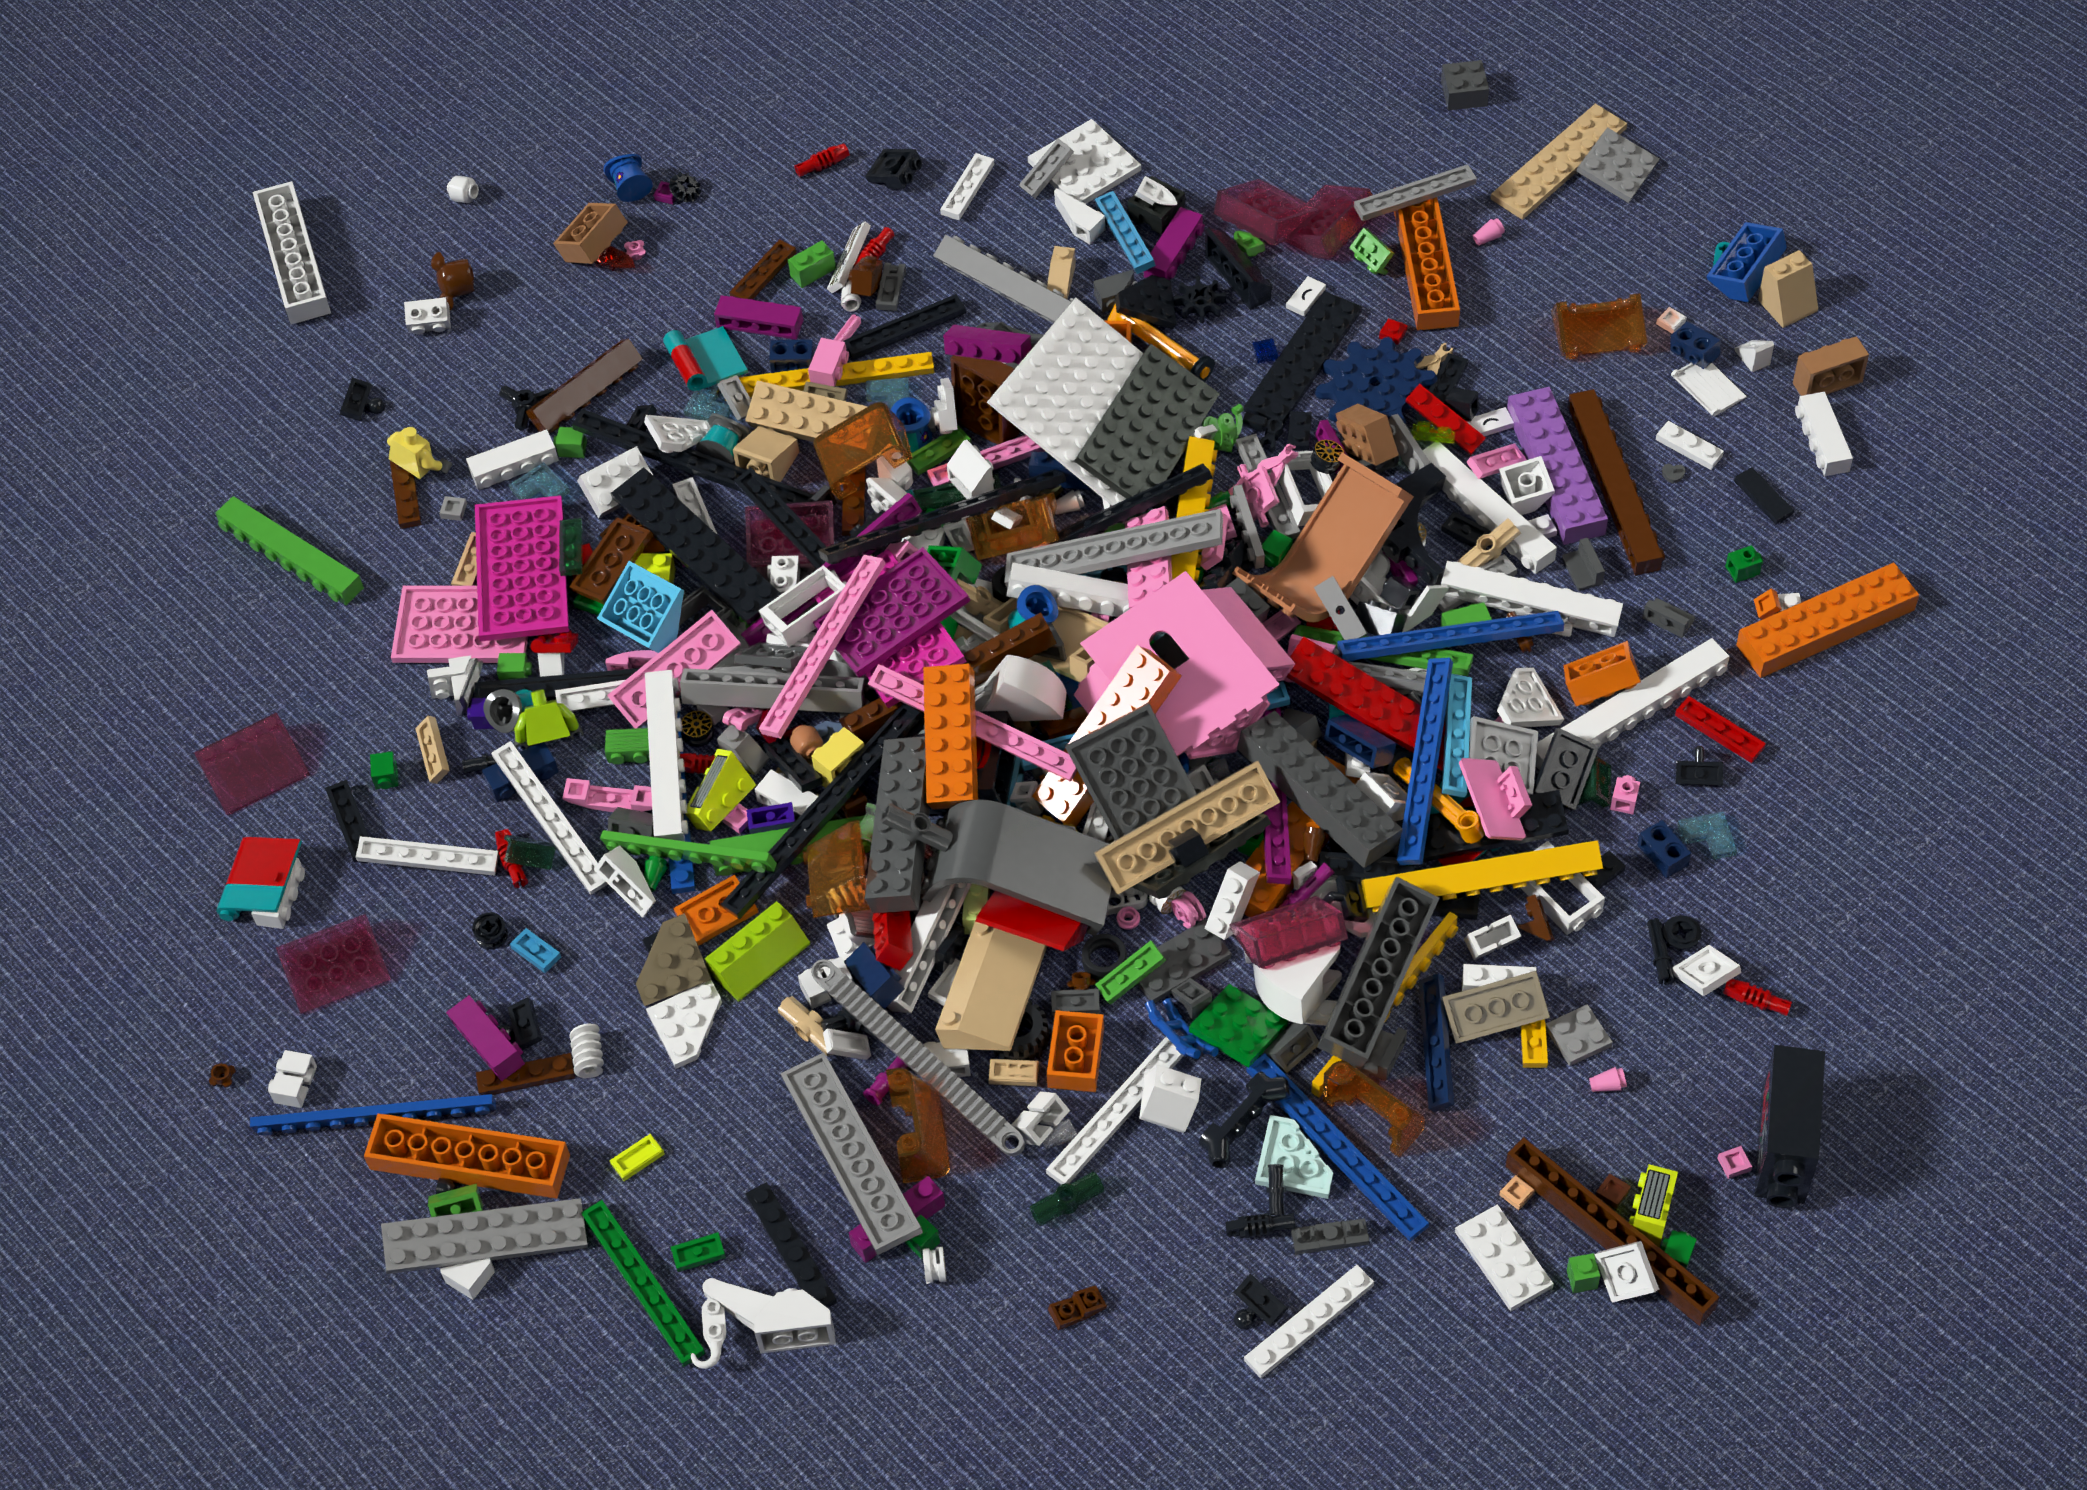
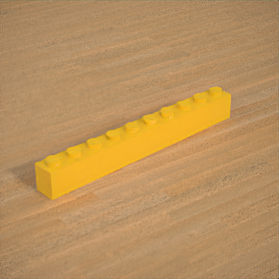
M1189 436L1183 472L1203 463L1210 470L1213 477L1215 465L1211 463H1215L1217 457V450H1214L1215 441ZM1213 479L1207 480L1204 485L1192 487L1186 493L1179 495L1176 518L1209 511L1205 507H1209L1211 494H1207V492H1211ZM1203 549L1171 555L1172 580L1186 571L1197 584L1200 570H1196V568H1200L1202 555L1198 554V552L1202 553Z
M1597 840L1365 879L1361 882L1367 908H1372V912H1378L1389 886L1396 877L1437 897L1442 896L1443 900L1457 898V893L1466 892V896L1479 895L1480 889L1489 888V892L1504 890V885L1512 884L1514 889L1526 887L1528 881L1536 880V885L1550 883V878L1559 876L1560 881L1573 879V874L1583 872V877L1597 875V870L1603 869Z

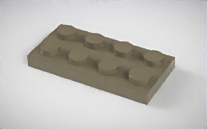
M1537 971L1442 997L1456 1044L1550 1018Z

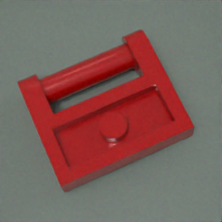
M569 630V632L538 635V638L532 641L530 647L535 653H571L579 642L578 633H572Z

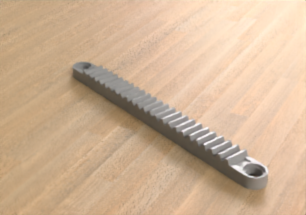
M822 959L814 963L811 969L812 976L827 993L1004 1154L1017 1156L1022 1153L1025 1147L1023 1136L993 1109L990 1104L985 1102L969 1085L952 1072L948 1066L931 1053L927 1047L910 1034L906 1028L890 1016L886 1010L869 997L866 992L832 962ZM822 967L830 968V974L826 978L818 977V971ZM1010 1137H1016L1019 1140L1018 1146L1014 1149H1008L1005 1145L1006 1140Z

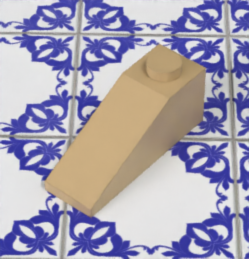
M1054 246L1050 263L1047 289L1050 291L1054 289L1060 291L1065 295L1063 298L1067 300L1076 266L1075 248Z

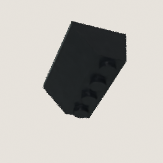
M1206 228L1205 257L1244 304L1252 310L1270 301L1271 290L1273 289L1271 282L1263 277L1260 269L1252 264L1245 252L1240 250L1237 242L1231 239L1225 232Z

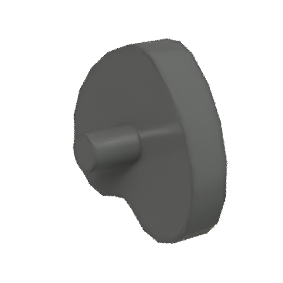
M1665 464L1662 467V475L1668 482L1677 483L1683 479L1685 467L1682 465L1673 466Z

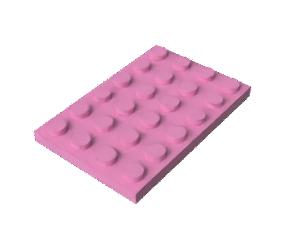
M403 586L391 660L392 663H449L448 659L471 655V659L478 658L483 663H498L499 653H526L528 636L480 642L477 586Z

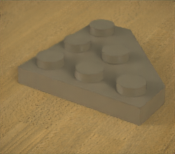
M685 913L663 921L636 982L644 1006L711 980Z

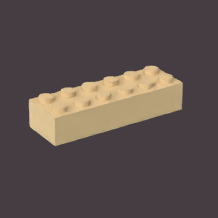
M757 380L745 421L752 428H757L758 426L771 428L776 432L791 435L794 438L871 456L883 415L876 408Z

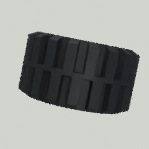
M1028 1000L1020 1026L1027 1027L1031 1031L1025 1036L1015 1037L1011 1051L993 1050L996 1057L1000 1055V1059L1035 1061V1056L1040 1057L1043 1054L1042 1050H1046L1047 1042L1049 1041L1046 1014L1043 1010L1040 1011L1038 1004L1032 1005V1001Z

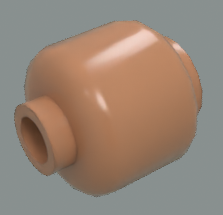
M798 726L793 730L790 738L792 747L804 759H812L811 756L814 751L824 745L821 736L813 726Z

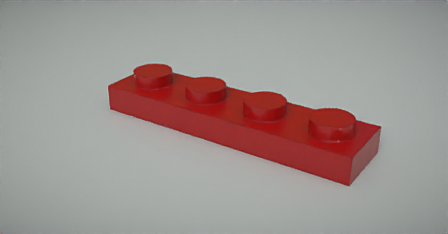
M1421 384L1405 399L1406 403L1471 456L1486 440L1485 436Z
M1690 696L1685 699L1675 712L1676 717L1750 763L1765 749V742Z

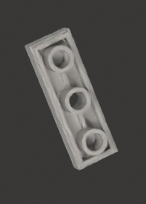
M1334 576L1314 587L1344 640L1362 638L1368 634ZM1343 607L1345 611L1339 615L1338 609Z

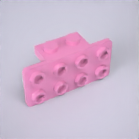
M1462 758L1459 761V765L1485 835L1490 839L1522 841L1526 834L1520 818L1528 811L1532 803L1518 767L1509 766L1502 774L1500 766L1495 760Z

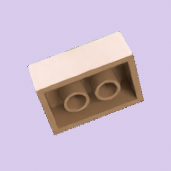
M588 203L553 244L565 262L592 264L599 259V255L611 245L612 240L622 232L628 222L616 204Z
M1857 336L1843 339L1838 343L1826 345L1811 352H1805L1798 356L1793 385L1799 394L1804 396L1820 392L1829 394L1862 383L1869 354Z
M1360 404L1353 405L1336 413V426L1342 434L1344 440L1342 444L1347 453L1376 466L1399 455L1387 415Z

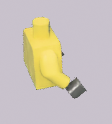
M413 427L404 428L401 432L397 431L387 439V444L390 446L389 460L419 479L430 470H441L447 474L452 466L451 462L443 458L440 461L434 460L430 443L418 435Z

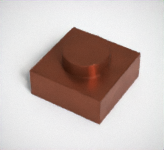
M1609 1173L1596 1191L1595 1196L1617 1209L1629 1193L1631 1186Z

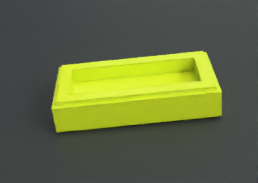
M649 1134L609 1161L622 1180L626 1181L665 1154L657 1141Z

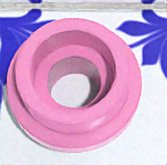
M1124 907L1117 914V923L1123 929H1133L1140 923V914L1133 907Z

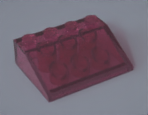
M1261 179L1219 190L1214 214L1221 217L1222 220L1235 224L1237 228L1250 232L1254 237H1260L1270 245H1278L1288 241L1319 213V209Z
M1324 185L1276 235L1283 241L1313 257L1330 259L1367 221L1361 220L1354 208V201L1372 196L1371 190L1368 188Z
M832 501L787 504L826 547L835 544V512ZM757 506L745 507L747 562L752 567L771 565L772 556H798L800 564L810 563Z
M277 712L194 752L200 768L227 816L310 775Z
M1317 896L1229 924L1231 931L1250 961L1262 969L1271 968L1280 961L1295 960L1298 955L1304 953H1316L1319 951V948L1325 946H1337L1341 944V941L1348 939L1343 913Z
M366 914L276 947L300 1014L391 980Z

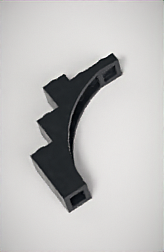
M1433 463L1426 465L1395 484L1414 497L1382 547V551L1387 557L1391 558L1396 564L1402 560L1406 562L1430 586L1440 585L1444 570L1428 555L1423 546L1418 530V514L1431 497L1442 491L1446 475Z

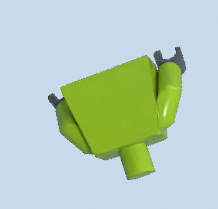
M537 690L531 692L533 705L524 707L525 711L519 715L514 728V746L517 749L518 746L523 745L527 749L530 745L570 736L571 739H574L573 734L575 732H581L582 736L584 732L572 711L564 704L557 703L556 700L546 701L544 690Z

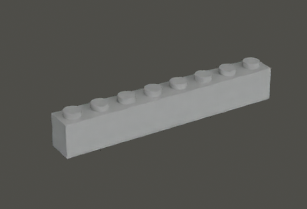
M945 235L933 255L940 263L1053 324L1074 300L1073 298H1070V300L1063 298L1065 295L1056 289L1053 291L1048 290V286L1039 280L1036 283L1031 281V277L1022 271L1018 274L1013 271L1014 268L1005 262L1003 264L998 263V259L989 253L986 256L981 254V250L972 244L969 247L964 245L965 241L955 235L953 238Z
M684 668L680 681L682 704L771 709L791 674ZM818 676L798 710L852 713L864 706V678Z

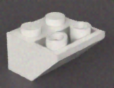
M967 439L964 440L947 464L948 479L966 499L994 490L993 484L995 481L992 475V463L982 457L976 445L972 446Z
M869 477L866 480L868 485L867 492L872 500L871 506L877 513L883 509L886 512L907 494L890 478Z

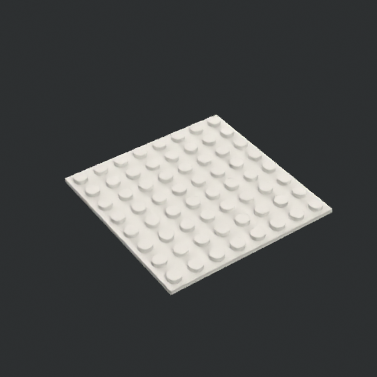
M1075 298L987 403L1110 505L1113 506L1126 499L1075 463L1074 460L1142 357L1143 352L1080 300Z

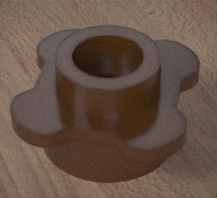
M1075 972L1072 974V981L1067 982V986L1074 987L1075 990L1089 989L1090 985H1094L1096 981L1091 979V974L1088 972Z
M224 1063L214 1065L211 1069V1078H209L210 1085L231 1086L232 1075L236 1072L235 1067Z

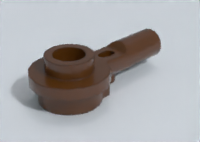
M1515 611L1507 614V617L1517 616ZM1531 637L1515 638L1522 653L1532 652L1531 647L1534 646Z

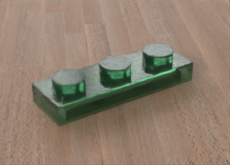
M581 518L560 520V576L583 574V523Z

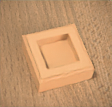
M1517 1175L1500 1191V1196L1518 1210L1535 1194V1189Z

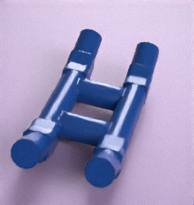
M1171 998L1163 1001L1170 1021H1164L1165 1019L1157 1010L1153 1000L1145 1003L1152 1024L1160 1029L1180 1054L1198 1059L1201 1053L1214 1057L1217 1056L1219 1052L1217 1047L1188 1032L1189 1025L1182 1019ZM1174 1030H1180L1185 1036H1178Z

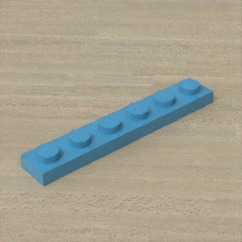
M1114 191L1096 198L1095 201L1099 210L1105 216L1106 222L1136 274L1156 266L1153 257Z

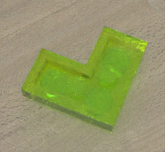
M1418 421V424H1413L1411 434L1415 440L1454 444L1456 432L1451 431L1449 427H1438V430H1435V426H1430V422Z

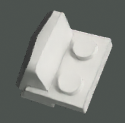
M471 655L448 659L449 667L427 670L431 698L445 699L449 696H454L457 716L463 715L467 711L475 690L474 682H478L483 665L481 659H471Z
M841 904L836 907L839 918L827 924L838 955L842 957L843 961L863 942L870 948L875 944L873 912L870 907Z

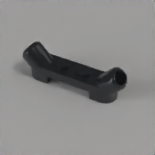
M1258 1072L1245 1085L1250 1095L1221 1127L1212 1122L1199 1140V1145L1208 1151L1209 1164L1215 1168H1223L1231 1163L1230 1144L1244 1134L1246 1126L1253 1119L1260 1116L1263 1107L1268 1102L1288 1099L1290 1091L1287 1079L1284 1077L1270 1078L1264 1072Z

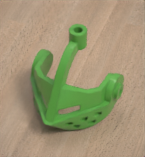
M1241 404L1231 409L1235 415L1236 424L1233 416L1229 413L1221 414L1218 420L1212 416L1204 418L1202 422L1203 427L1213 424L1218 430L1213 438L1215 450L1232 453V448L1241 432L1243 424L1241 412L1244 409Z

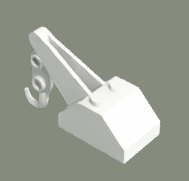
M714 1278L707 1279L703 1283L704 1295L707 1298V1301L702 1306L703 1336L711 1350V1357L707 1361H699L696 1355L692 1353L691 1360L699 1368H711L720 1359L721 1348L726 1338L725 1311L755 1332L760 1354L836 1345L835 1330L830 1310L803 1289H786L784 1292H777L773 1297Z

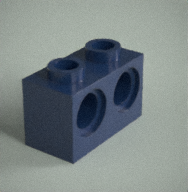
M1687 321L1670 335V346L1674 354L1705 369L1720 356L1721 340Z
M771 340L769 355L771 373L809 368L815 354L813 340Z
M1663 820L1640 832L1638 847L1666 879L1689 866L1690 848L1686 843H1682L1679 840L1674 829L1671 826H1667Z

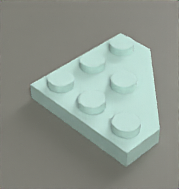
M1270 1115L1255 1184L1269 1187L1268 1165L1283 1164V1187H1286V1191L1328 1199L1333 1179V1172L1330 1167L1323 1162L1316 1148L1309 1139H1306L1294 1119Z

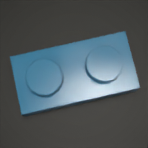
M527 928L510 943L512 950L544 973L561 958L560 952Z

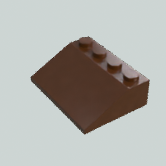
M955 355L950 357L951 382L954 390L957 423L997 445L1012 440L1019 435V429L987 403L1015 369L1000 361Z

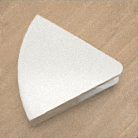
M1006 655L984 684V689L987 691L992 690V693L981 711H1008L1012 721L1063 719L1066 689L1061 680L1051 670L1037 662L1019 656Z
M1336 943L1252 951L1255 985L1265 1005L1275 1014L1286 1020L1304 1024L1342 979L1340 971L1329 969L1340 953V945Z

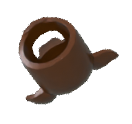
M437 252L432 257L431 266L433 270L437 271V283L442 292L439 298L446 297L449 309L452 310L454 297L475 292L472 267L468 259H459L445 263L441 252Z

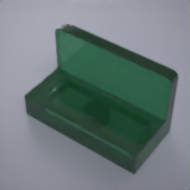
M1598 756L1594 759L1578 805L1593 800L1603 808L1611 805V765Z
M505 834L504 840L508 842L504 861L551 870L556 847L549 842Z

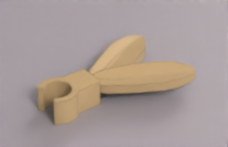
M1443 343L1440 349L1435 352V355L1424 356V359L1416 368L1420 370L1428 367L1427 370H1432L1437 375L1441 362L1446 359L1448 353L1453 354V348L1449 351H1444L1446 350V343Z

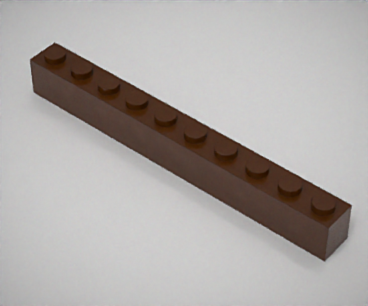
M1594 389L1569 394V413L1635 576L1660 571L1662 561L1665 560L1664 551L1657 544V534L1650 527V517L1643 510L1642 497L1637 495L1635 480L1630 478L1628 463L1623 461L1622 448L1616 444V434L1614 430L1610 429L1609 417L1607 413L1603 412L1601 398L1597 397Z
M1039 613L963 653L967 661L964 664L969 663L973 668L976 687L988 680L1006 655L1029 659L1057 643L1044 617ZM878 698L842 717L839 721L842 727H845L863 741L865 746L903 702L900 701L887 708L882 699Z
M1523 1137L1507 1153L1505 1165L1507 1169L1535 1189L1540 1196L1606 1250L1641 1241L1659 1287L1657 1292L1697 1325L1701 1326L1716 1310L1719 1296L1527 1139Z

